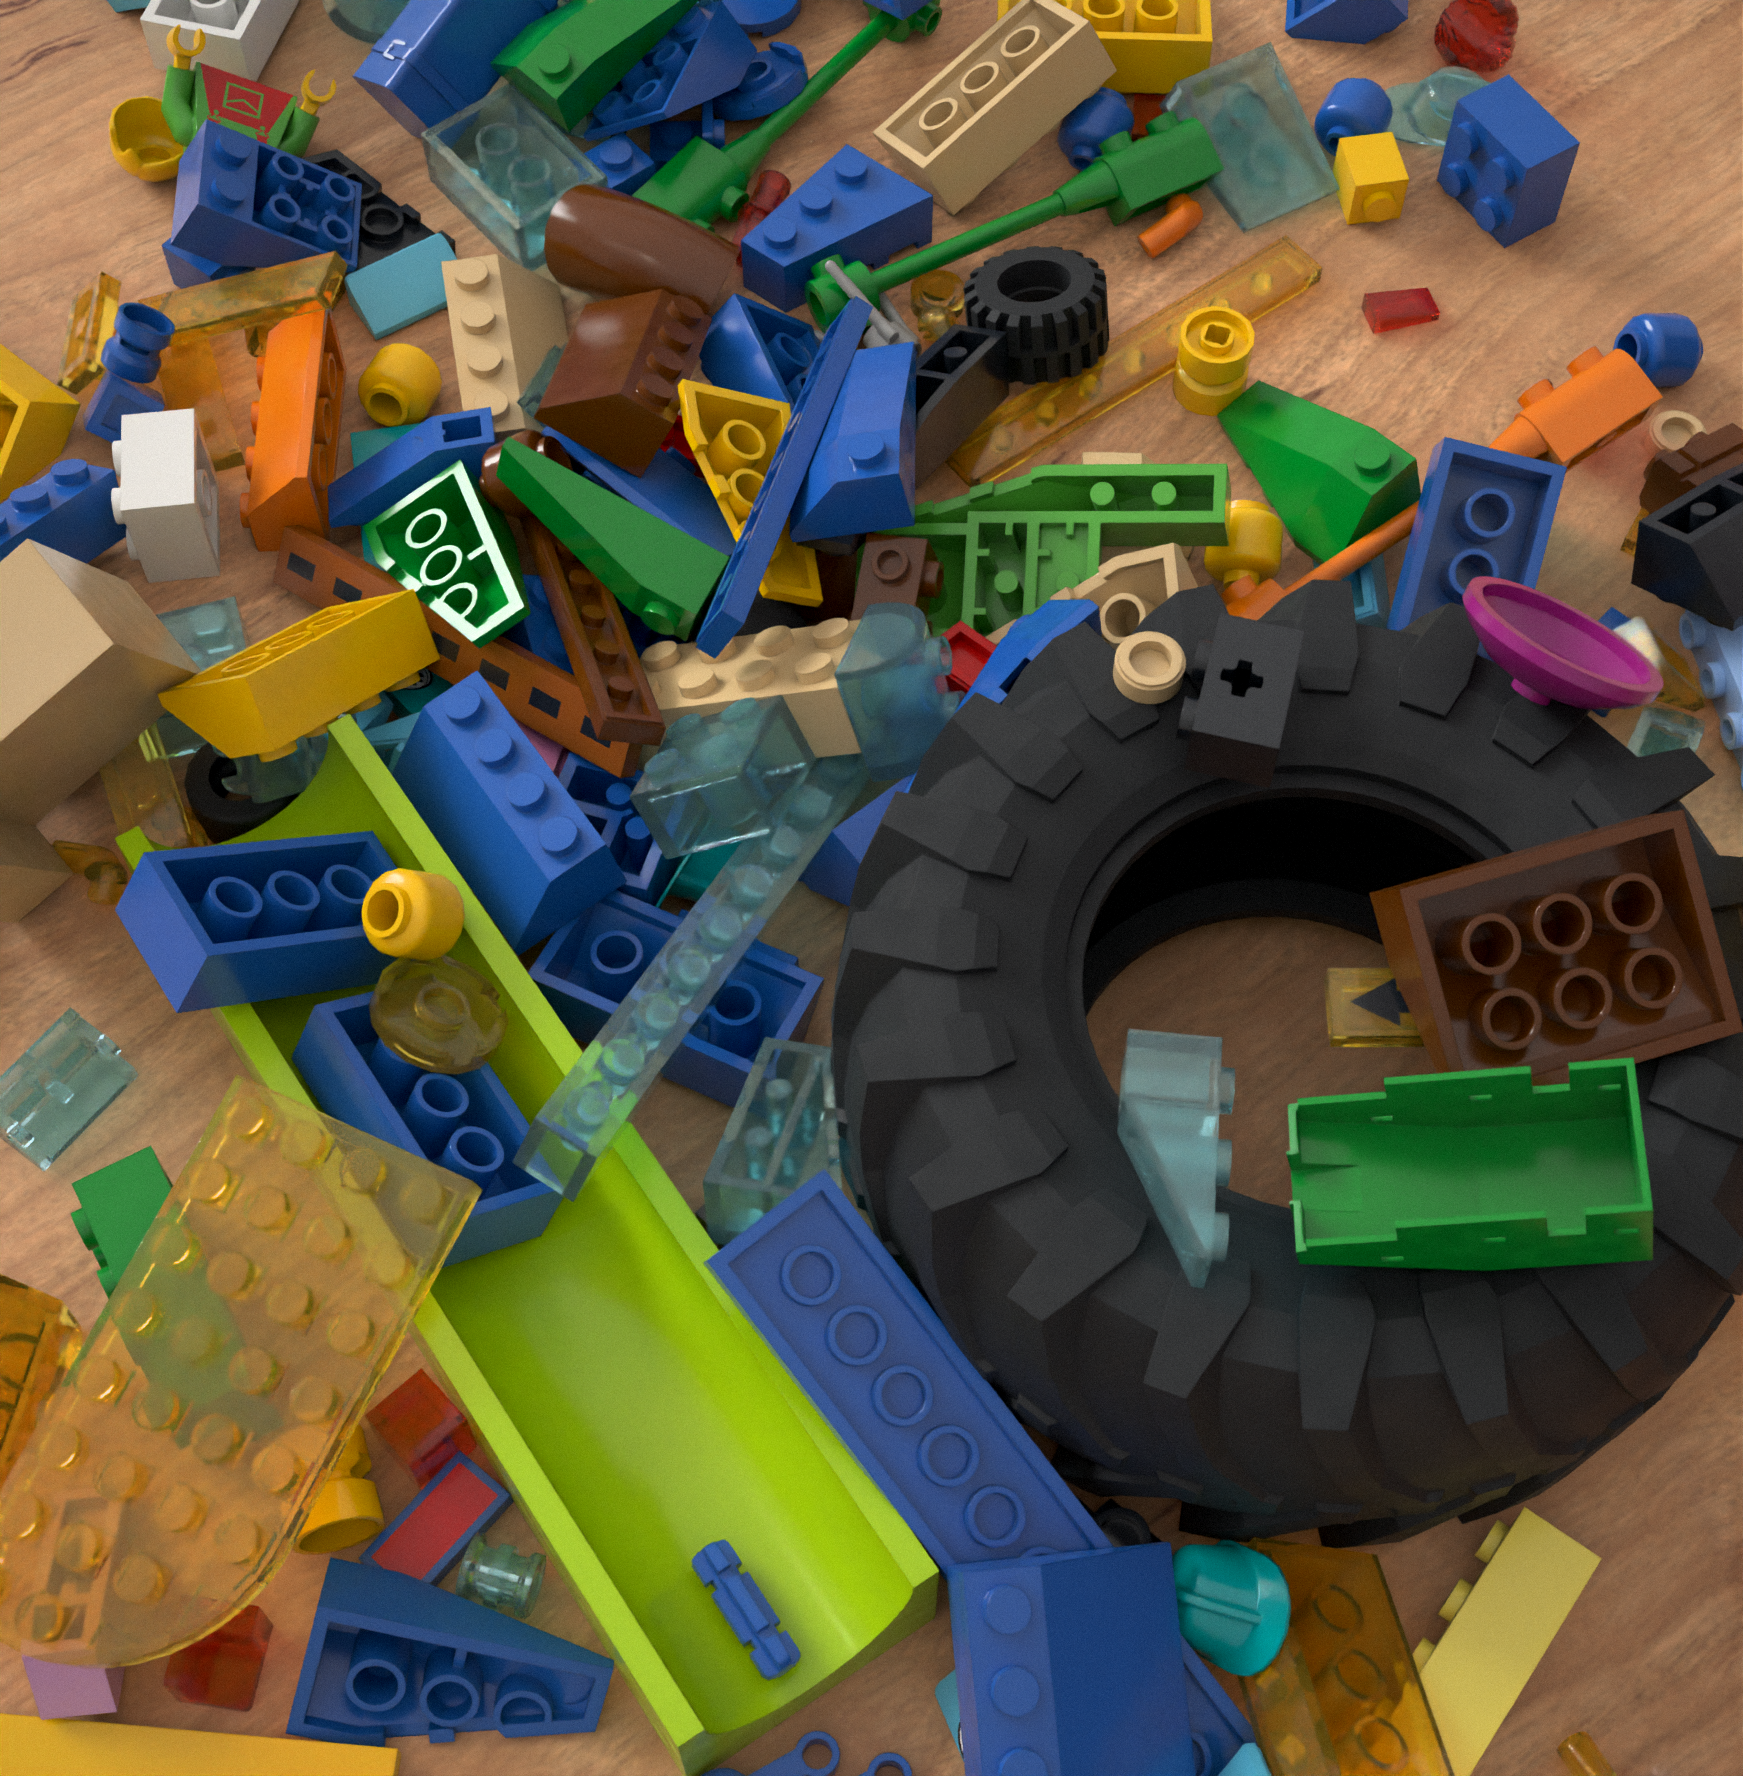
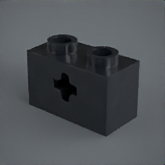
M1223 613L1219 614L1214 640L1199 638L1190 680L1203 683L1200 698L1185 696L1176 738L1190 741L1184 769L1270 788L1302 648L1304 630Z

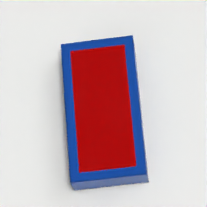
M459 1450L358 1559L361 1564L401 1572L437 1586L514 1502L508 1491Z

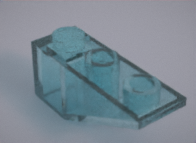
M1128 1029L1121 1065L1117 1134L1191 1286L1204 1288L1212 1260L1225 1261L1227 1254L1229 1213L1215 1212L1216 1186L1228 1187L1230 1180L1232 1140L1218 1138L1219 1114L1231 1115L1235 1068L1221 1067L1222 1037Z

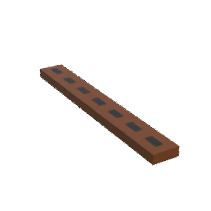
M300 525L284 526L273 582L321 610L335 605L407 590L388 573ZM418 599L440 657L439 660L424 668L454 685L478 670L512 718L618 778L635 776L643 744L598 740L574 675L501 635L478 649Z

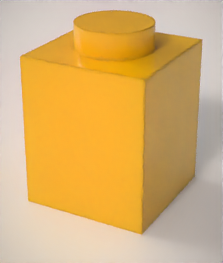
M1393 132L1339 138L1331 178L1347 225L1400 218L1409 177Z

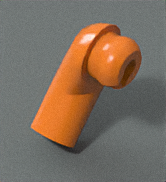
M1181 193L1173 196L1165 207L1167 215L1137 236L1141 247L1151 259L1158 256L1200 225L1203 218L1202 207L1198 201H1193L1188 194Z

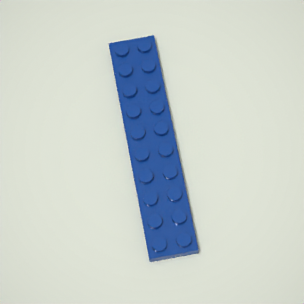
M825 1169L819 1171L703 1263L854 1462L907 1523L946 1582V1566L1114 1547L988 1381L982 1378L951 1338L945 1325ZM1181 1635L1195 1775L1218 1776L1244 1743L1255 1742L1257 1748L1261 1749L1271 1776H1281L1286 1770Z

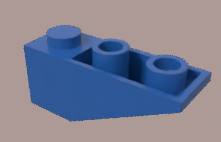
M491 407L432 416L328 485L330 527L366 525L460 459L479 480L482 475V458L486 450L498 443Z

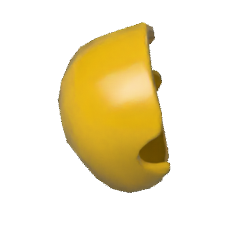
M149 96L126 99L112 109L109 121V141L115 160L125 171L132 176H137L140 180L158 182L175 178L178 175L179 160L183 155V146L175 141L162 114V99Z

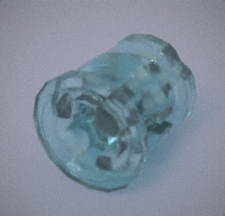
M477 1532L464 1555L459 1570L455 1595L467 1600H471L473 1597L483 1599L484 1607L498 1612L504 1605L512 1607L514 1616L526 1619L531 1615L539 1596L545 1574L546 1555L534 1552L529 1558L518 1555V1547L502 1543L498 1549L488 1547L487 1535Z

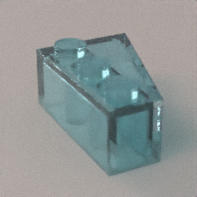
M769 1037L764 1038L703 1179L708 1235L713 1243L727 1245L823 1169L827 1171L843 1192L834 1103L833 1073H831V1047Z

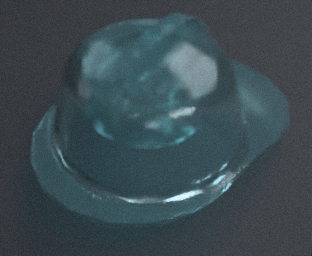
M1448 66L1440 68L1420 82L1402 83L1390 87L1385 93L1391 100L1393 115L1391 124L1386 132H1393L1396 140L1445 147L1457 100L1491 83L1467 68Z

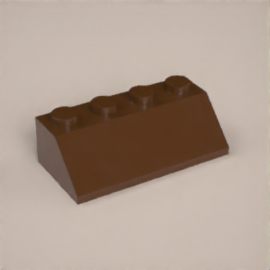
M664 289L586 304L533 418L641 479L675 423L680 409L677 386L682 379H691L712 318L703 313L701 307L693 300L681 295L674 296Z

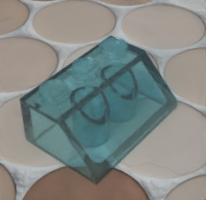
M511 83L506 84L421 133L430 181L508 260L530 271H534L547 263L544 254L545 227L552 208L561 196L578 184H596L603 187L608 185L607 175Z

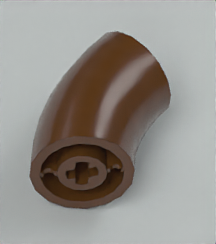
M578 184L561 196L552 208L545 227L544 254L549 271L559 284L571 290L604 301L664 289L674 296L681 295L693 300L706 315L721 290L741 247L716 233L664 208L596 184Z

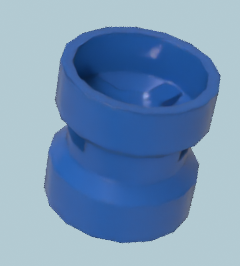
M133 302L123 303L119 306L114 319L116 334L106 340L100 360L109 371L123 379L135 383H151L156 379L161 367L159 353L170 345L175 332V326L167 316L152 307Z

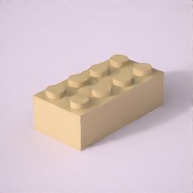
M832 618L816 626L790 629L787 626L781 625L770 627L757 634L735 636L716 659L697 649L696 642L676 644L674 641H663L646 648L640 658V662L665 723L666 730L660 746L643 744L636 770L661 776L861 753L894 683L872 618L848 621L845 618Z

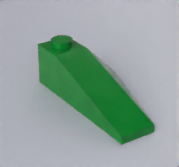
M573 0L528 24L490 64L504 79L565 130L570 132L699 0Z
M1259 380L1217 414L1219 424L1245 466L1251 469L1261 485L1263 495L1271 508H1275L1282 519L1286 532L1293 544L1320 565L1420 500L1421 490L1416 458L1375 429Z
M508 436L502 445L496 476L632 613L640 616L649 628L660 634H673L687 641L692 635L698 620L715 595L730 557Z
M461 459L363 526L375 560L381 568L407 590L414 589L419 600L478 649L531 614L515 537L501 509L492 507L486 501L480 490L478 478Z

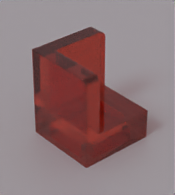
M422 1368L365 1415L380 1445L420 1491L459 1450L467 1456L477 1446L467 1418Z
M187 1595L165 1672L163 1686L179 1702L241 1712L249 1711L253 1706L273 1628L272 1622L262 1609L256 1605Z

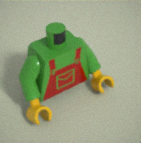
M180 24L168 33L166 38L167 47L175 57L173 65H167L161 111L175 141L183 146V154L204 121L208 119L296 157L302 158L305 155L320 121L316 113L319 107L329 103L335 94L336 82L334 79L328 89V94L316 96L309 88V82L316 70L308 72L301 86L304 101L300 108L295 106L297 96L197 61L193 70L190 69L191 58L200 54L205 47L206 39L203 30L199 28L195 31L192 50L184 49L178 41Z

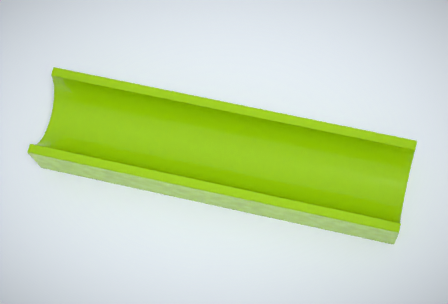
M348 714L327 725L328 746L324 760L312 781L291 804L257 828L231 840L210 846L373 831L397 868L443 875L457 886L463 899L465 913L462 933L454 947L442 957L426 961L416 960L406 978L401 981L210 1008V1011L500 1481L511 1494L515 1505L610 1659L614 1660L615 1667L683 1776H701L716 1768L933 1620L936 1615L939 1570L907 1523L854 1462L703 1264L719 1251L352 716ZM139 826L114 838L132 875L144 852L184 849L168 847L154 842L142 832ZM431 977L570 1187L541 1236L426 1273L291 1057L315 1005ZM723 1539L730 1543L742 1562L738 1571L741 1575L747 1571L749 1572L781 1623L776 1627L779 1634L787 1631L799 1649L801 1659L790 1671L781 1677L772 1680H766L762 1677L749 1657L750 1653L754 1651L751 1644L745 1647L742 1646L711 1598V1594L716 1591L713 1585L705 1588L693 1570L691 1563L693 1557L708 1544Z

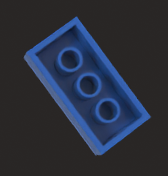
M1444 437L1433 447L1386 629L1401 631L1419 617L1450 602L1464 606L1463 593L1470 581L1475 577H1496L1535 589L1567 467ZM1480 642L1477 655L1493 661Z
M373 831L144 852L115 908L117 915L176 1013L401 981L406 978L416 961L415 959L397 958L380 953L370 944L363 929L361 910L363 900L369 888L384 872L398 869Z
M430 977L314 1006L291 1059L424 1271L429 1273L541 1236L570 1185L433 979Z

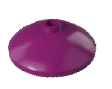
M1488 576L1473 578L1463 593L1462 599L1467 618L1484 649L1495 663L1514 677L1511 682L1513 689L1535 703L1549 705L1551 700L1554 699L1581 709H1632L1652 703L1663 688L1664 682L1661 674L1638 649L1597 620L1554 597L1513 581Z

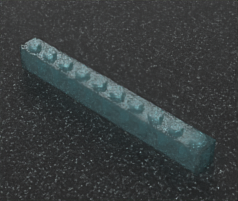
M877 718L861 753L803 760L534 1118L512 1163L574 1202L809 873L831 831L849 817L874 782L902 733Z

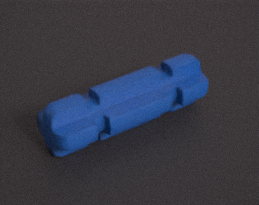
M724 1539L712 1542L702 1548L691 1561L692 1568L705 1588L713 1585L716 1591L711 1594V1598L742 1646L745 1647L751 1644L754 1651L750 1653L749 1657L766 1680H772L786 1674L801 1659L800 1651L787 1631L781 1634L777 1631L776 1627L781 1622L749 1572L747 1571L741 1575L738 1571L742 1562L730 1543Z

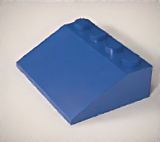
M1170 1542L946 1566L965 1776H1196Z

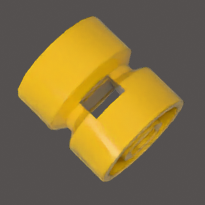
M1211 306L1191 313L1181 325L1172 390L1176 400L1185 409L1198 415L1217 416V414L1245 392L1255 332L1250 321L1241 313L1227 307Z
M344 1421L317 1424L298 1430L282 1438L273 1446L271 1456L278 1488L282 1491L291 1492L292 1496L286 1503L283 1511L291 1548L295 1553L316 1555L344 1550L373 1538L383 1530L386 1523L377 1486L374 1481L363 1479L369 1474L372 1464L364 1430L360 1424Z

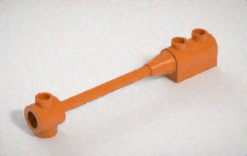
M1594 346L1580 354L1567 366L1566 370L1572 376L1568 381L1554 389L1547 379H1543L1525 391L1517 400L1523 410L1514 416V421L1488 447L1566 466L1567 473L1647 420L1663 396L1628 353L1621 349H1614L1603 356L1599 349ZM1419 500L1284 590L1271 578H1267L1258 585L1250 575L1237 580L1220 596L1227 605L1225 607L1229 615L1257 621L1278 601L1311 580L1341 581L1411 534Z

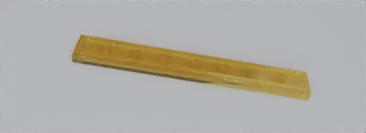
M1287 235L1281 237L1108 341V349L1105 355L1099 356V362L1092 368L1082 369V374L1073 378H1062L1060 382L1047 384V382L1038 383L996 408L945 460V463L970 488L997 479L1174 371L1181 325L1191 313L1211 306L1227 307L1241 313L1252 323L1318 283L1323 268Z

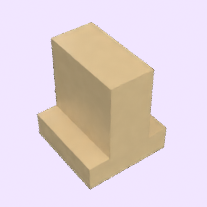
M28 538L0 562V922L18 923L74 874L35 825L168 711L162 707L157 695L158 693L201 672L200 668L128 581Z

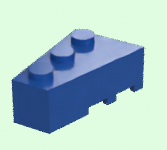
M846 144L741 240L743 286L787 313L807 303L804 286L807 281L814 279L810 268L825 258L840 254L845 265L858 260L866 266L870 265L875 270L889 263V255L911 244H914L918 249L931 243L933 195Z

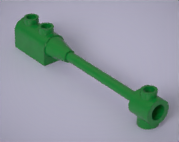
M932 0L904 20L863 1V5L868 8L871 22L808 80L802 92L789 104L776 110L756 130L749 131L720 149H717L696 135L632 196L664 208L714 233L715 227L712 225L721 216L731 223L736 222L744 214L749 203V195L746 193L747 185L770 151V146L884 38L894 42H903L915 30L926 37L930 36L939 25L942 17V8L939 7L940 0Z
M1169 111L1154 118L1145 125L1149 135L1133 141L1128 131H1122L1104 140L1098 146L1102 155L1096 157L1090 166L1053 191L1052 195L870 273L865 265L858 260L845 265L840 254L823 259L810 268L814 279L807 281L804 286L807 305L817 326L825 334L850 300L848 295L826 270L825 263L829 260L834 261L845 275L852 280L871 304L880 312L879 294L1058 216L1067 217L1105 207L1115 227L1167 204L1177 194H1191L1206 187L1224 170V167L1202 123L1194 117H1189L1179 122L1175 111ZM869 320L866 323L862 336L873 325Z

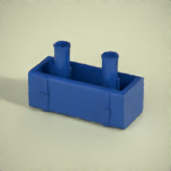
M410 0L384 36L379 38L372 47L371 53L354 73L353 78L411 135L447 148L465 123H470L477 113L475 111L501 77L492 68L490 62L528 24L554 11L558 7L557 2L559 0Z

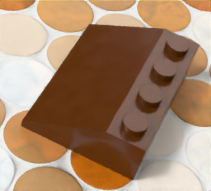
M1684 810L1644 815L1369 893L1389 967L1437 1073L1531 1066L1532 1086L1568 1084V1063L1634 1057V1063H1639L1743 1032L1742 1022Z

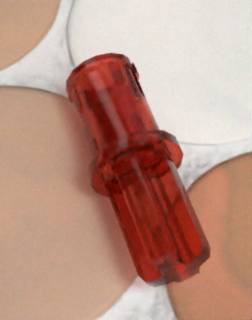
M765 170L760 173L750 200L742 204L738 212L740 223L731 241L732 243L741 247V240L785 201L790 193L791 183L784 174L775 170ZM740 249L736 258V265L742 268V252Z

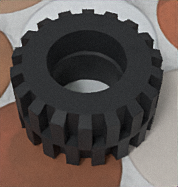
M1031 246L1020 250L1013 249L1003 252L1001 256L991 257L984 261V266L975 268L970 274V280L965 282L964 302L967 326L1007 332L1009 383L1017 381L1023 382V385H1035L1041 382L1050 384L1060 382L1062 378H1073L1082 374V369L1092 368L1099 362L1098 357L1105 355L1108 349V341L1110 339L1106 275L1103 269H1099L1098 263L1094 259L1083 257L1081 252L1063 250V247Z

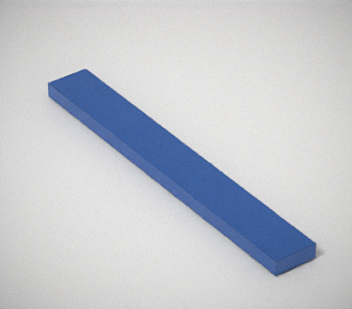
M857 296L848 301L824 335L695 641L697 649L716 659L746 621L873 309V306Z

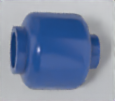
M1347 78L1337 82L1328 92L1316 114L1314 131L1317 140L1325 150L1336 157L1339 138L1385 133L1391 124L1393 115L1391 100L1382 87L1372 80L1366 78Z
M1100 87L1093 96L1084 99L1064 117L1057 135L1059 148L1069 158V163L1075 169L1083 171L1093 163L1096 157L1102 155L1098 147L1100 143L1122 131H1128L1131 135L1135 123L1133 113L1127 106L1126 99L1121 94L1107 87Z
M1644 313L1634 316L1623 327V330L1618 333L1613 346V350L1621 349L1628 353L1656 388H1672L1685 384L1693 376L1703 355V343L1697 327L1689 317L1678 313Z

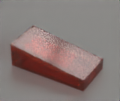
M1135 93L1133 106L1135 123L1131 132L1133 141L1149 135L1145 125L1167 112L1168 96Z
M1428 287L1365 293L1361 306L1373 334L1435 321L1439 319L1440 311Z

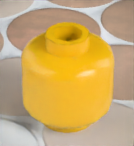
M392 343L382 347L360 376L357 392L364 409L378 423L388 427L416 424L423 420L440 395L442 378L436 363L423 350L407 343Z
M1252 500L1231 501L1229 546H1205L1204 565L1207 573L1213 578L1222 581L1225 589L1247 575H1250L1257 585L1267 578L1273 579L1281 569L1283 543L1281 520L1273 513H1270L1269 507L1264 503Z
M404 868L384 872L369 888L363 900L361 910L365 934L370 944L380 953L397 958L424 961L442 957L454 947L462 933L465 918L463 899L457 886L449 879L439 874Z

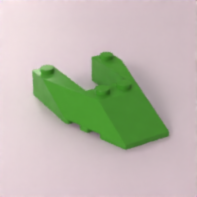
M1227 464L1040 465L1031 468L1030 474L995 485L993 481L971 487L970 493L934 504L933 500L915 505V526L880 530L874 533L928 539L938 561L943 562L944 581L941 595L938 599L931 598L927 621H932L933 640L960 620L986 637L1014 619L1018 620L1024 615H1031L1049 601V597L1065 587L1073 589L1099 572L1098 567L1102 565L1103 546H1161L1170 543H1176L1179 546H1229L1231 483ZM865 543L858 549L855 594Z

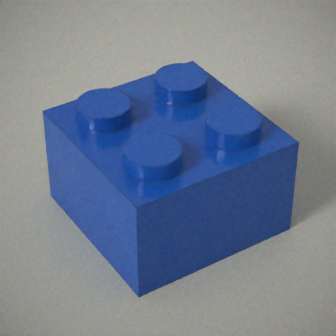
M1507 75L1457 100L1437 181L1449 196L1454 197L1475 218L1478 225L1484 231L1489 232L1506 248L1556 221L1580 142L1510 75Z

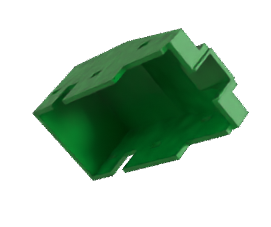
M1634 1057L1568 1063V1084L1532 1086L1531 1066L1385 1077V1091L1297 1098L1298 1103L1288 1104L1290 1151H1286V1155L1291 1169L1293 1201H1289V1206L1294 1220L1296 1254L1299 1264L1491 1271L1653 1260V1204Z

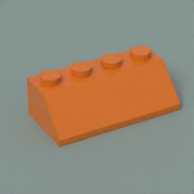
M327 292L314 293L268 332L266 356H258L256 376L258 387L261 391L260 401H253L251 405V425L256 440L255 446H247L246 474L251 482L249 492L241 493L239 510L241 524L243 528H251L258 552L279 551L284 526L300 525L330 541L331 527L329 523L327 486L336 481L347 368Z

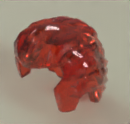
M1456 0L1451 2L1449 7L1445 8L1442 12L1439 22L1435 27L1434 42L1437 46L1436 50L1443 59L1445 66L1449 67L1452 71H1458L1462 75L1467 73L1475 74L1477 71L1480 73L1495 72L1499 68H1503L1506 62L1513 57V50L1516 46L1515 35L1519 21L1517 6L1512 0Z

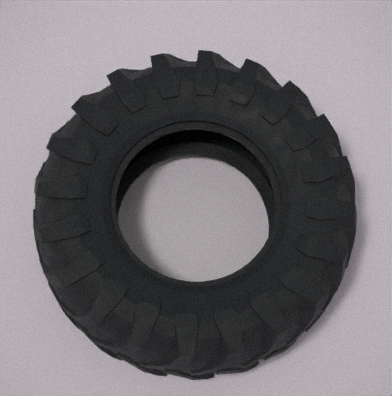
M1311 580L1282 598L1257 620L1305 631L1270 788L1186 770L1184 768L1190 741L1177 739L1176 735L1185 696L1199 699L1203 686L1202 682L1190 680L1199 638L1213 641L1219 614L1229 615L1214 584L1178 591L1148 614L1131 633V635L1146 631L1162 633L1174 639L1181 646L1186 658L1185 673L1180 690L1172 698L1157 704H1142L1124 696L1116 687L1113 679L1116 651L1086 622H1083L1053 638L1022 670L1001 705L975 692L951 717L923 756L909 792H895L858 868L849 905L831 1014V1074L834 1080V1105L838 1136H840L837 1139L842 1171L854 1195L857 1207L867 1212L872 1223L873 1233L945 1325L951 1338L982 1378L988 1381L1020 1424L1035 1428L1059 1444L1050 1464L1062 1479L1098 1497L1132 1496L1175 1498L1181 1500L1179 1531L1219 1540L1249 1543L1274 1536L1318 1528L1323 1550L1398 1543L1456 1516L1462 1524L1499 1513L1540 1495L1568 1476L1662 1399L1673 1383L1691 1366L1698 1357V1352L1735 1303L1733 1294L1742 1295L1743 1032L1635 1063L1653 1204V1260L1479 1271L1299 1264L1296 1254L1294 1220L1290 1208L1253 1199L1202 1176L1170 1154L1129 1113L1110 1085L1098 1061L1086 1021L1088 1013L1112 980L1129 964L1155 946L1192 929L1225 920L1250 917H1285L1336 926L1383 945L1369 894L1371 892L1644 815L1684 810L1743 1026V857L1718 855L1688 809L1679 801L1715 776L1690 747L1638 757L1588 716L1591 711L1590 709L1573 707L1554 699L1551 700L1549 705H1541L1523 697L1511 686V682L1514 679L1513 676L1503 670L1497 663L1477 655L1480 640L1467 618L1464 606L1450 602L1419 617L1401 631L1356 624L1351 581Z

